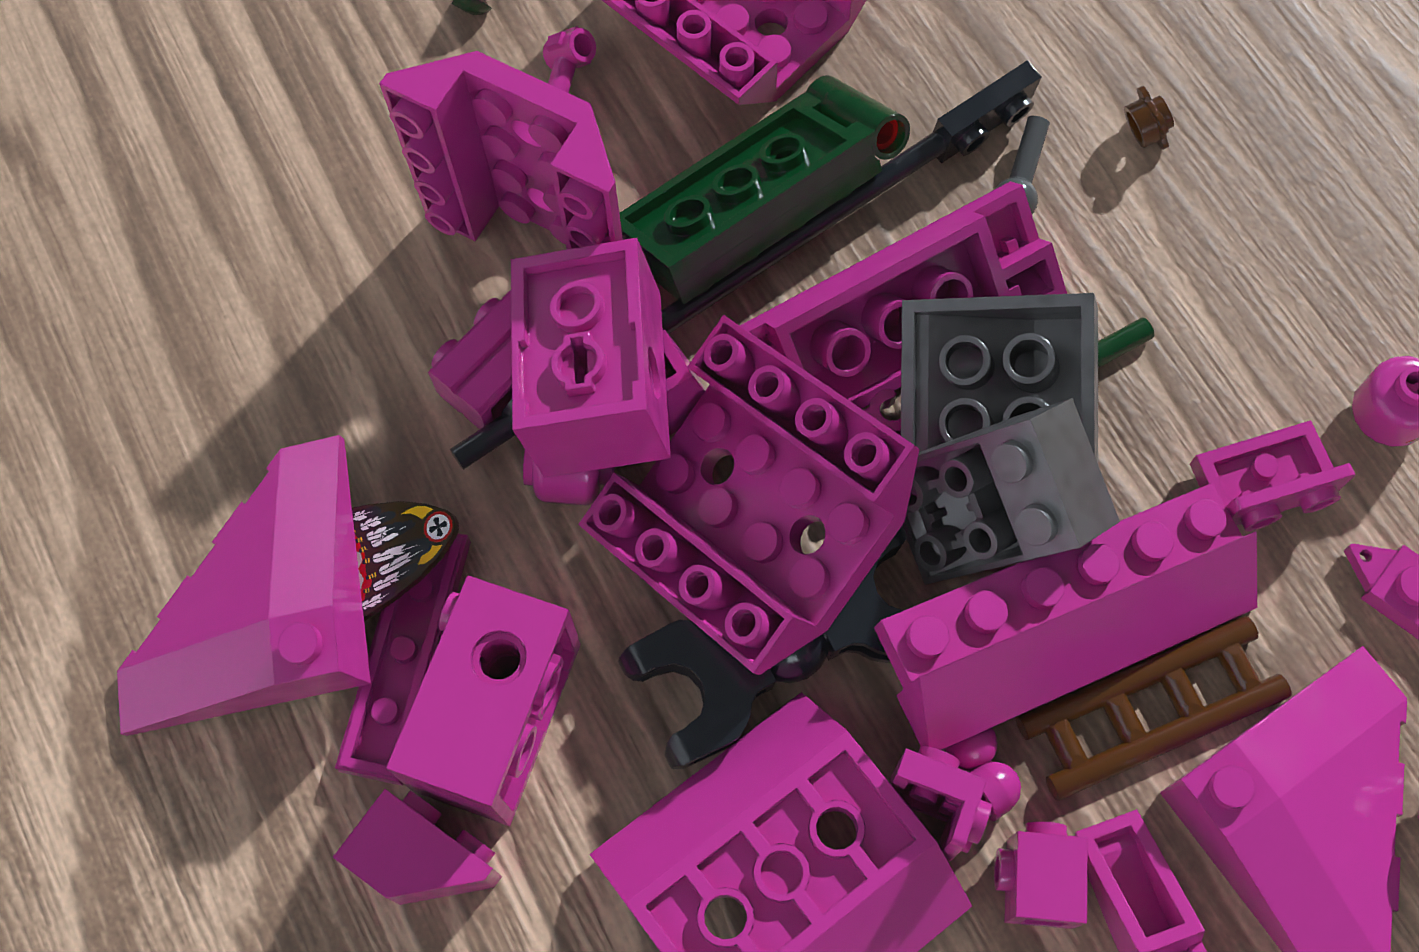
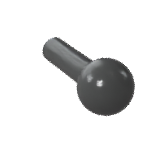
M1029 116L1027 118L1010 177L1000 182L995 188L997 189L1010 181L1022 184L1032 215L1038 204L1037 191L1032 185V181L1050 125L1047 119L1040 116Z

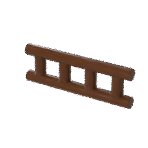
M1244 616L1015 718L1024 739L1030 740L1046 733L1063 767L1062 770L1046 776L1047 786L1054 799L1060 801L1290 698L1292 691L1287 680L1281 674H1276L1261 681L1242 648L1243 645L1258 639V630L1254 622L1248 616ZM1217 657L1236 692L1203 706L1185 671ZM1161 682L1179 718L1146 732L1127 696ZM1103 707L1122 743L1087 758L1069 722Z

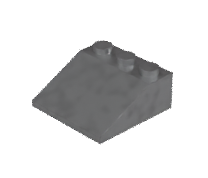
M1094 293L902 300L901 436L920 449L919 452L1018 415L1072 398L1098 463V306Z

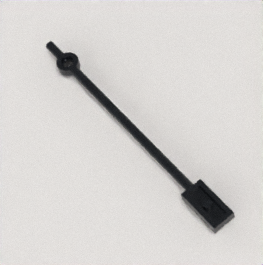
M1027 60L938 118L931 134L882 165V172L853 190L849 196L835 202L807 221L800 229L789 233L761 252L754 260L743 264L712 285L705 293L694 297L685 304L676 300L661 310L663 330L670 334L933 159L937 158L942 164L958 152L966 156L979 148L989 137L990 131L1003 122L1007 127L1019 122L1033 108L1034 102L1031 99L1042 76ZM512 399L504 407L501 416L450 449L463 470L516 436L512 430Z

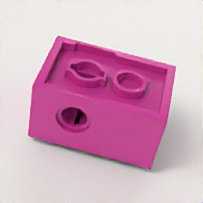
M631 238L511 259L512 430L543 477L671 459L661 295L638 239Z
M467 575L460 593L452 592L443 606L439 619V629L443 631V634L386 769L412 792L510 827L581 643L569 609ZM517 669L511 676L499 679L507 670Z

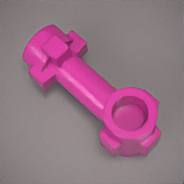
M575 26L548 36V40L543 47L544 60L549 68L552 69L548 84L569 93L576 68L591 64V60L596 54V42L588 30Z

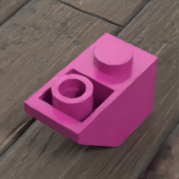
M384 789L333 856L336 861L385 898L399 905L494 888L502 878L497 871L488 865L496 854L464 829L455 840L435 826L442 813L411 790L401 801Z

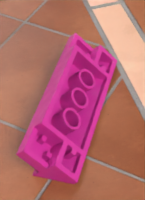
M1010 181L740 326L862 409L870 404V400L876 393L884 389L896 390L901 387L902 300L1067 294L1053 244L1040 239L1023 185Z
M1210 483L1123 519L1080 548L1022 561L881 620L874 629L903 687V690L896 696L920 746L933 747L939 750L946 749L1258 608L1257 531L1242 536L1213 483Z

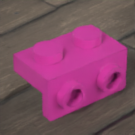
M1311 420L1198 454L1189 464L1199 487L1213 483L1236 526L1242 524L1245 531H1253L1268 526L1282 517L1281 512L1301 506L1303 513H1311L1336 503L1341 499L1339 491L1356 475L1350 463L1337 467L1333 466Z
M921 746L917 753L906 748L891 775L889 783L909 808L946 822L938 845L949 863L961 851L968 853L972 844H978L981 840L992 808L991 803L981 800L987 779L958 769L959 759L942 750Z

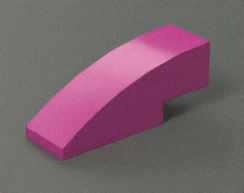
M1137 809L1075 832V836L1088 837L1087 875L1118 952H1207L1202 943L1205 929Z

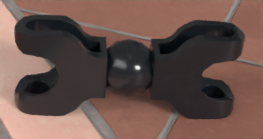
M903 526L898 530L830 628L761 675L752 673L695 623L689 620L674 621L638 640L623 651L618 659V663L623 673L633 681L644 682L655 676L674 672L689 677L700 689L703 702L700 716L684 729L674 733L667 742L665 757L671 769H685L726 750L737 742L750 718L753 701L772 690L776 681L795 683L808 679L821 668L826 657L829 661L844 653H857L872 661L891 663L874 627L881 620L904 610L889 606L877 593L873 576L875 569L884 561L895 556L902 544H904L907 539V533Z

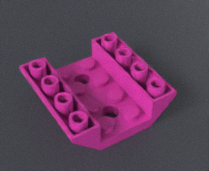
M867 0L602 1L735 103L746 105L776 102L848 33ZM765 23H777L785 31L780 35L766 36L757 29Z
M479 51L386 73L380 81L379 85L390 113L389 116L394 124L402 147V153L406 158L414 180V187L419 194L425 211V218L437 230L447 235H455L457 232L476 241L500 206L505 214L520 223H529L531 221L550 230L557 240L566 245V249L623 240L616 183L591 103Z
M723 315L687 366L689 370L710 385L671 439V459L657 460L640 485L613 473L578 525L752 673L761 675L830 628L905 522L920 449ZM732 455L734 458V469L731 476L725 482L715 485L712 476L716 463L722 457ZM814 522H823L825 527L823 544L815 552L804 554L800 545L803 531Z
M802 692L589 854L660 952H918L972 907L937 841L851 734ZM838 811L849 816L856 828V838L853 844L845 849L837 850L826 847L820 841L816 830L817 821L822 815ZM720 898L736 900L746 912L747 921L743 931L731 939L715 937L708 931L704 918L707 908L712 902Z

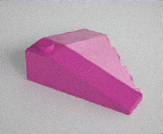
M337 435L282 448L266 468L269 472L246 503L241 502L212 541L215 545L192 577L186 576L157 616L160 619L137 652L132 650L117 670L121 735L139 734L371 684L345 439Z
M1364 646L1354 651L1160 792L1282 952H1391L1392 912L1399 910L1401 858L1395 856L1396 817L1403 814L1405 764L1399 762L1400 726L1406 723L1407 697Z

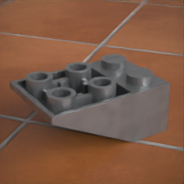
M1070 398L1018 415L919 452L905 522L902 526L907 533V541L923 582L927 585L1080 548L1118 524L1120 520L1074 401Z

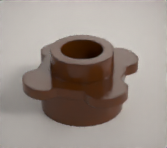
M1141 86L1137 88L1139 100L1124 107L1126 120L1141 147L1145 148L1157 142L1159 147L1164 150L1169 147L1167 140L1168 129L1174 127L1172 114L1161 96L1151 99L1147 89Z

